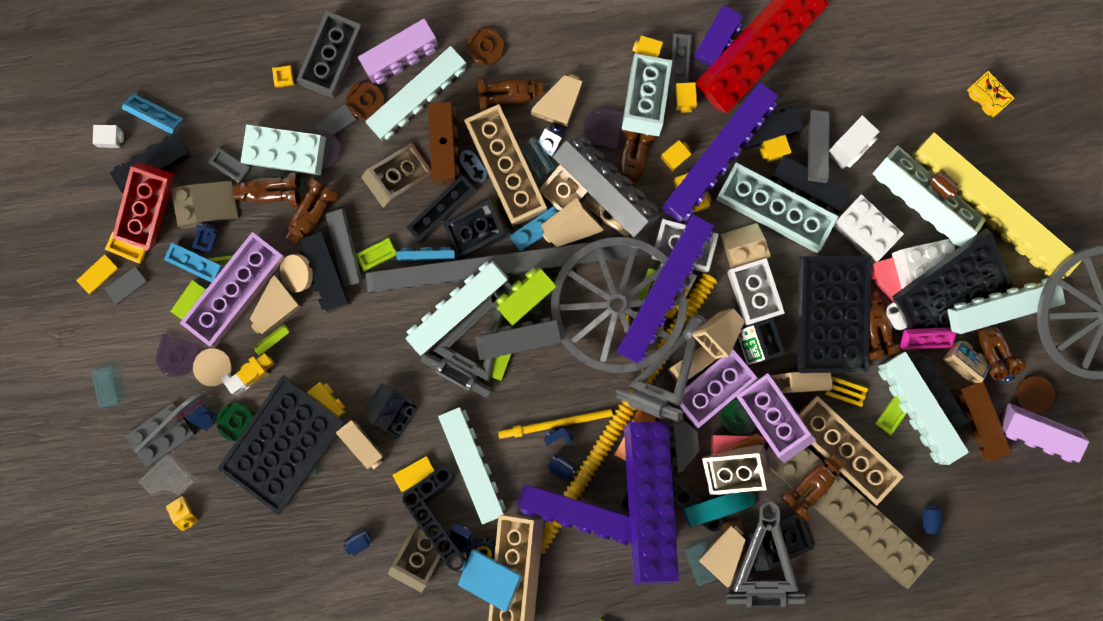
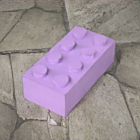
M422 19L358 56L371 82L379 85L384 83L390 75L401 73L404 67L409 64L411 66L415 65L420 61L421 57L434 54L439 47L436 37L425 19Z
M732 349L729 357L717 360L686 386L679 409L684 412L695 428H699L752 384L757 377Z
M766 374L737 395V398L782 462L785 463L816 441L769 374Z
M1008 403L1000 420L1003 432L1006 433L1008 438L1015 441L1021 439L1025 441L1026 445L1033 448L1039 446L1043 448L1044 452L1050 455H1054V453L1059 454L1062 459L1071 463L1073 460L1080 462L1089 443V440L1081 431Z

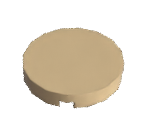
M293 254L286 256L280 266L281 281L285 288L291 292H302L308 289L312 282V268H309V261L303 255Z
M209 348L202 351L196 356L193 363L195 378L206 386L224 384L220 378L232 373L230 357L219 349Z

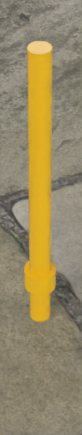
M608 409L522 427L520 425L513 426L512 429L498 431L499 439L512 436L517 438L522 437V434L612 417L613 414L612 410Z

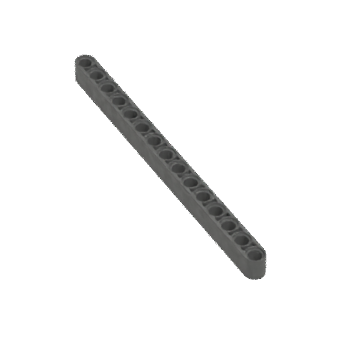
M647 236L629 237L648 243ZM590 243L370 272L365 274L367 292L378 293L465 281L472 274L476 276L480 272L478 268L486 261L489 264L494 261L505 275L526 273L533 267L535 269L539 267L542 270L562 268L577 251ZM610 246L601 248L605 262L628 259L631 247ZM637 249L635 258L648 256L650 254L643 250ZM596 252L588 254L575 266L599 263Z

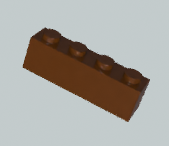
M984 381L957 389L958 402L965 409L964 414L972 427L971 435L980 447L978 453L981 459H984L985 462H992L1012 454Z

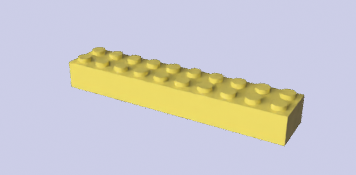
M933 133L912 154L911 157L934 176L940 171L942 173L945 172L959 184L957 186L959 191L956 194L986 219V225L990 229L998 231L1001 234L1000 237L1007 243H1012L1019 254L1026 255L1033 266L1036 268L1040 267L1045 272L1044 275L1047 278L1050 277L1051 273L1062 261L1074 253L937 134ZM1080 262L1069 269L1061 279L1067 278Z

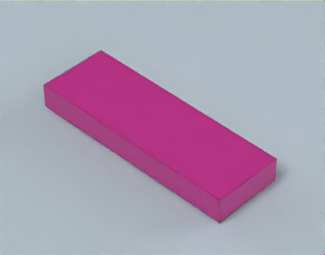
M951 327L904 330L900 347L903 350L953 347L956 332H952Z

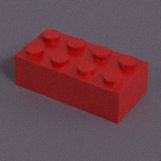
M140 162L130 166L112 238L146 250H150L156 245L175 174Z

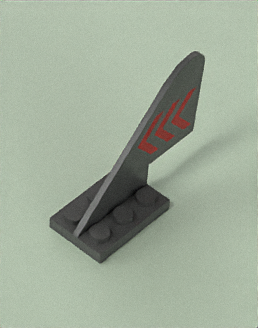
M200 391L183 402L179 407L172 403L125 435L146 468L196 435L185 417L213 398L211 394Z

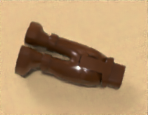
M477 77L481 112L487 110L492 105L519 104L531 99L535 100V97L544 96L542 81L508 79L490 84L486 82L484 77ZM508 92L507 94H502V95H493V96H486V95H484V94H488V93Z
M622 130L627 140H625L620 157L618 172L622 176L627 177L634 187L637 186L636 182L640 179L645 167L647 151L649 149L648 144L654 141L657 136L641 133L635 158H633L638 132Z
M292 172L284 179L283 177L257 178L247 182L242 181L241 184H233V199H241L242 201L252 203L283 202L285 200L289 202L290 206L296 208L300 204V195L296 190L300 187L298 172ZM284 187L292 188L291 190H286V191H283V190L268 191V189H273V188H284Z
M313 178L308 182L310 187L309 193L307 192L304 195L305 197L292 217L290 227L287 228L289 232L285 238L296 245L315 228L328 206L327 203L329 201H338L341 197ZM320 192H322V194H321L320 198L317 200L315 206H314L313 209L309 212V209L311 208L313 202L316 200V196H317Z
M878 292L870 293L869 342L873 346L872 351L869 353L870 360L886 357V354L887 356H892L905 352L900 345L894 342L895 337L892 324L887 317L886 307L881 303L883 302L882 299H879ZM878 327L881 329L883 341L886 347V353L881 345L882 341L879 335Z
M996 324L976 329L980 345L992 367L990 375L994 380L1005 379L1008 373L1010 376H1014L1025 369V361L1021 358L1014 359L1015 357L1011 352L1006 337ZM996 349L999 351L1004 364H1006V366L1001 363L1002 361L998 356Z
M832 454L828 460L824 459L822 463L812 468L800 483L795 486L794 491L790 493L783 492L780 497L793 508L799 498L811 486H814L810 493L804 497V500L793 509L804 520L808 521L811 518L810 506H813L831 488L837 475L840 474L839 470L844 464Z

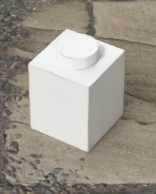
M93 125V144L97 147L121 148L124 133L116 125Z

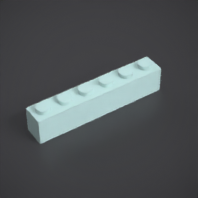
M450 46L365 122L382 142L385 139H391L395 135V130L407 125L410 121L409 118L413 114H419L427 102L431 103L437 98V93L440 90H446L456 76L459 78L465 73L466 62Z
M486 261L478 268L480 272L476 276L472 274L464 281L466 283L465 286L461 289L459 287L454 289L450 293L452 297L448 301L443 299L435 306L437 310L433 314L428 312L421 319L423 323L418 327L414 325L407 331L409 335L405 339L420 356L508 280V277L494 261L490 264Z
M1048 278L1041 280L1042 283L1025 284L1024 288L1007 289V293H992L989 295V298L972 299L971 303L966 304L962 302L955 304L953 308L948 309L952 332L962 334L1036 313L1040 295ZM1059 285L1056 286L1053 292L1049 309L1065 304L1063 288Z
M459 407L438 416L481 523L485 524L497 519L499 515L504 514L503 511L506 510L502 499L498 500L496 493L499 490L495 481L491 482L488 476L492 473L488 464H484L481 457L484 454L481 447L475 444L474 439L477 437L473 427L470 429L468 427L467 421H469L466 410L462 411Z

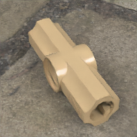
M590 194L584 198L582 203L590 212L600 218L604 224L609 225L626 238L631 235L614 217L611 219L605 218L604 213L607 210Z

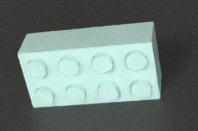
M641 54L634 55L622 130L654 136L660 135L664 120L672 60Z
M246 125L241 163L321 175L326 137Z

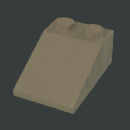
M410 143L368 168L361 178L384 208L431 176V169L414 145Z
M232 181L171 188L177 225L182 229L196 227L197 224H212L239 218L236 199H233Z
M764 445L745 446L702 458L710 495L767 490L772 481Z
M415 522L395 558L388 575L422 593L441 557L417 522ZM433 527L431 535L436 536L439 530ZM445 542V543L442 545V551H443V552H444L445 547H446V545L448 544V542Z

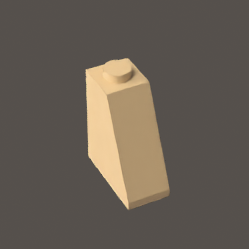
M564 75L532 108L531 115L568 127L582 87L580 78L575 75Z
M578 198L574 199L541 225L544 231L542 235L548 243L552 242L556 247L603 231L598 219Z
M275 275L271 278L250 317L253 323L251 327L257 334L266 335L301 308Z
M734 309L721 311L692 333V336L714 359L729 357L745 321Z
M703 346L694 352L688 379L717 360ZM683 360L668 369L676 383Z
M795 372L771 375L784 394L832 390L831 373Z
M351 420L336 432L367 469L371 467L376 469L383 463L381 461L384 458L383 454L357 421Z
M730 525L697 559L727 588L731 585L745 543V539L742 537L744 533L737 526L733 528Z

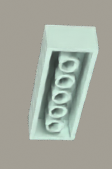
M898 145L873 173L880 183L887 185L893 194L900 196L910 208L918 211L924 220L931 222L937 231L944 233L956 246L961 247L971 240L986 221L981 214L957 194L952 199L950 197L945 199L935 191L929 183L934 175Z
M735 163L716 198L719 202L816 253L822 249L838 218L833 213L738 163Z
M906 352L896 354L878 366L881 378L889 383L891 394L894 397H899L901 410L905 414L908 413L911 418L909 420L910 424L915 430L918 429L920 432V440L925 446L930 448V455L935 463L949 465L969 453Z

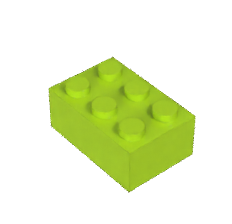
M534 267L525 274L526 279L522 282L518 280L510 287L512 291L509 294L503 293L496 300V308L511 325H514L556 287L539 267L537 269Z

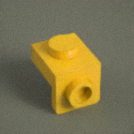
M183 496L166 506L173 524L181 531L190 528L198 522L197 517L192 514Z

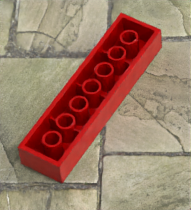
M772 0L695 82V85L716 110L728 113L829 5V2L827 0Z

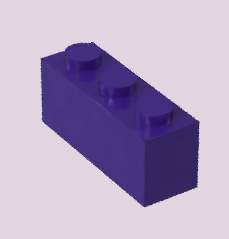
M722 5L698 47L694 58L710 67L722 55L724 49L732 44L734 40L731 38L733 33H738L743 25L741 22L743 15Z

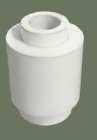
M890 304L886 314L893 327L898 330L907 328L896 304Z

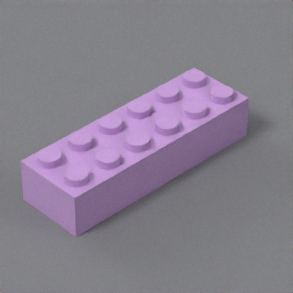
M252 232L180 324L209 347L215 348L280 267L285 257Z

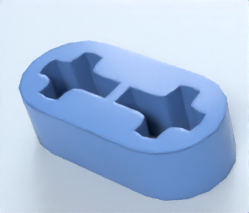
M463 151L459 157L462 167L474 183H484L487 179L486 169L473 151ZM465 155L468 157L473 156L471 159L474 164L473 166H470L468 162H463ZM474 168H476L478 172H484L482 174V179H479L478 177L474 178Z

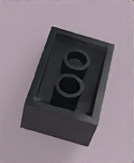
M488 199L444 224L458 259L496 244L514 234L500 199Z
M795 513L780 519L779 524L790 560L814 549L804 521L799 514ZM756 529L743 534L747 548L750 546ZM766 530L753 564L756 571L770 570L781 565L771 530Z

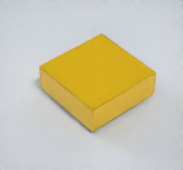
M291 65L272 68L276 88L294 85Z

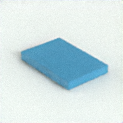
M473 549L458 586L504 612H508L523 575Z

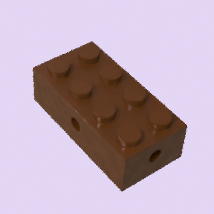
M451 102L428 103L432 181L434 186L451 185L460 177L459 164L456 165V161H459L458 145L455 146V142L459 141L457 127H454V123H458L456 108L452 107Z

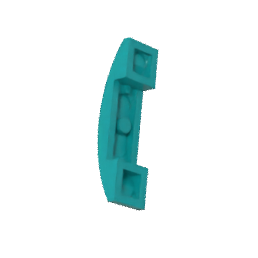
M753 491L728 493L684 508L683 511L688 526L693 527L756 505L757 501Z

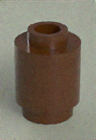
M938 171L929 182L932 188L945 199L948 197L952 199L959 191L957 188L959 184L945 172Z

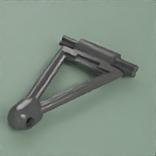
M504 282L433 350L444 357L442 360L426 351L420 361L435 369L436 374L469 392L471 389L488 398L493 388L477 380V377L479 376L490 382L495 357L485 359L484 365L481 367L449 349V347L492 307L495 308L491 330L494 329L495 333L499 332L498 328L502 326L503 315L495 306L497 304L496 300L503 293L509 294L512 291L511 285L508 282Z
M699 314L690 316L672 348L661 359L646 367L628 385L634 391L631 392L623 388L617 389L616 398L627 402L634 409L660 419L667 417L677 422L682 420L684 412L670 405L681 407L697 340L692 336V333L703 322H706L705 318ZM686 340L687 345L675 392L672 393L645 383Z
M766 500L760 506L759 522L733 587V591L745 593H726V604H745L746 607H786V604L805 603V593L796 592L799 591L779 524L780 510L777 503L772 500ZM766 530L772 531L786 580H747Z

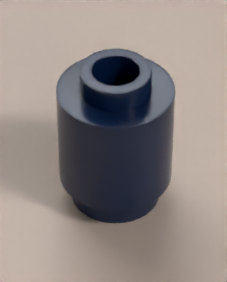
M554 454L547 465L551 473L564 481L567 478L571 480L577 471L574 469L575 464L561 455L557 456Z
M927 505V509H923L922 528H924V533L940 534L943 510H939V506Z
M366 529L359 530L344 540L345 544L343 547L348 555L356 556L370 547L373 540Z

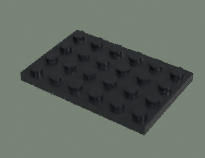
M986 228L898 291L892 298L907 329L951 327L948 309L953 308L955 304L962 302L966 304L971 303L972 299L989 298V295L992 293L1003 294L1007 289L1013 287V284L993 235Z
M799 256L797 372H869L871 256Z
M283 375L217 469L274 513L280 515L335 438L336 432L342 428L346 421Z

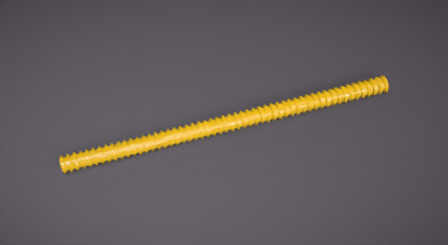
M702 274L703 278L698 280L699 284L695 285L696 289L693 288V293L689 294L690 298L686 299L687 311L684 325L690 316L698 314L697 310L701 309L700 305L705 303L704 299L708 298L707 294H710V290L714 288L713 285L717 284L716 279L709 274ZM674 318V323L670 324L671 328L667 329L669 335H671L675 327L677 318ZM661 339V344L657 345L658 348L654 352L659 350L667 340ZM662 365L645 381V383L653 385L652 381L656 380L655 376L659 375V370L663 369ZM622 401V405L618 406L619 410L616 409V414L612 416L613 419L609 420L610 424L606 425L607 429L603 430V435L599 436L600 440L596 441V446L593 445V451L590 450L589 453L591 454L586 456V461H583L584 465L580 466V471L576 472L577 476L573 477L574 480L570 482V487L567 486L568 490L564 491V496L576 500L582 496L581 493L582 491L585 492V486L588 487L587 483L592 481L591 477L595 476L594 472L598 471V466L602 465L601 461L605 460L604 457L608 455L607 452L611 451L610 447L614 446L613 442L618 440L617 436L621 435L620 431L624 430L623 427L627 425V420L630 421V416H633V411L637 409L630 407L627 402ZM554 519L553 523L549 521L544 522L545 526L543 528L541 545L542 554L546 553L545 549H548L549 543L553 542L552 538H555V534L559 533V527L562 528L558 520Z

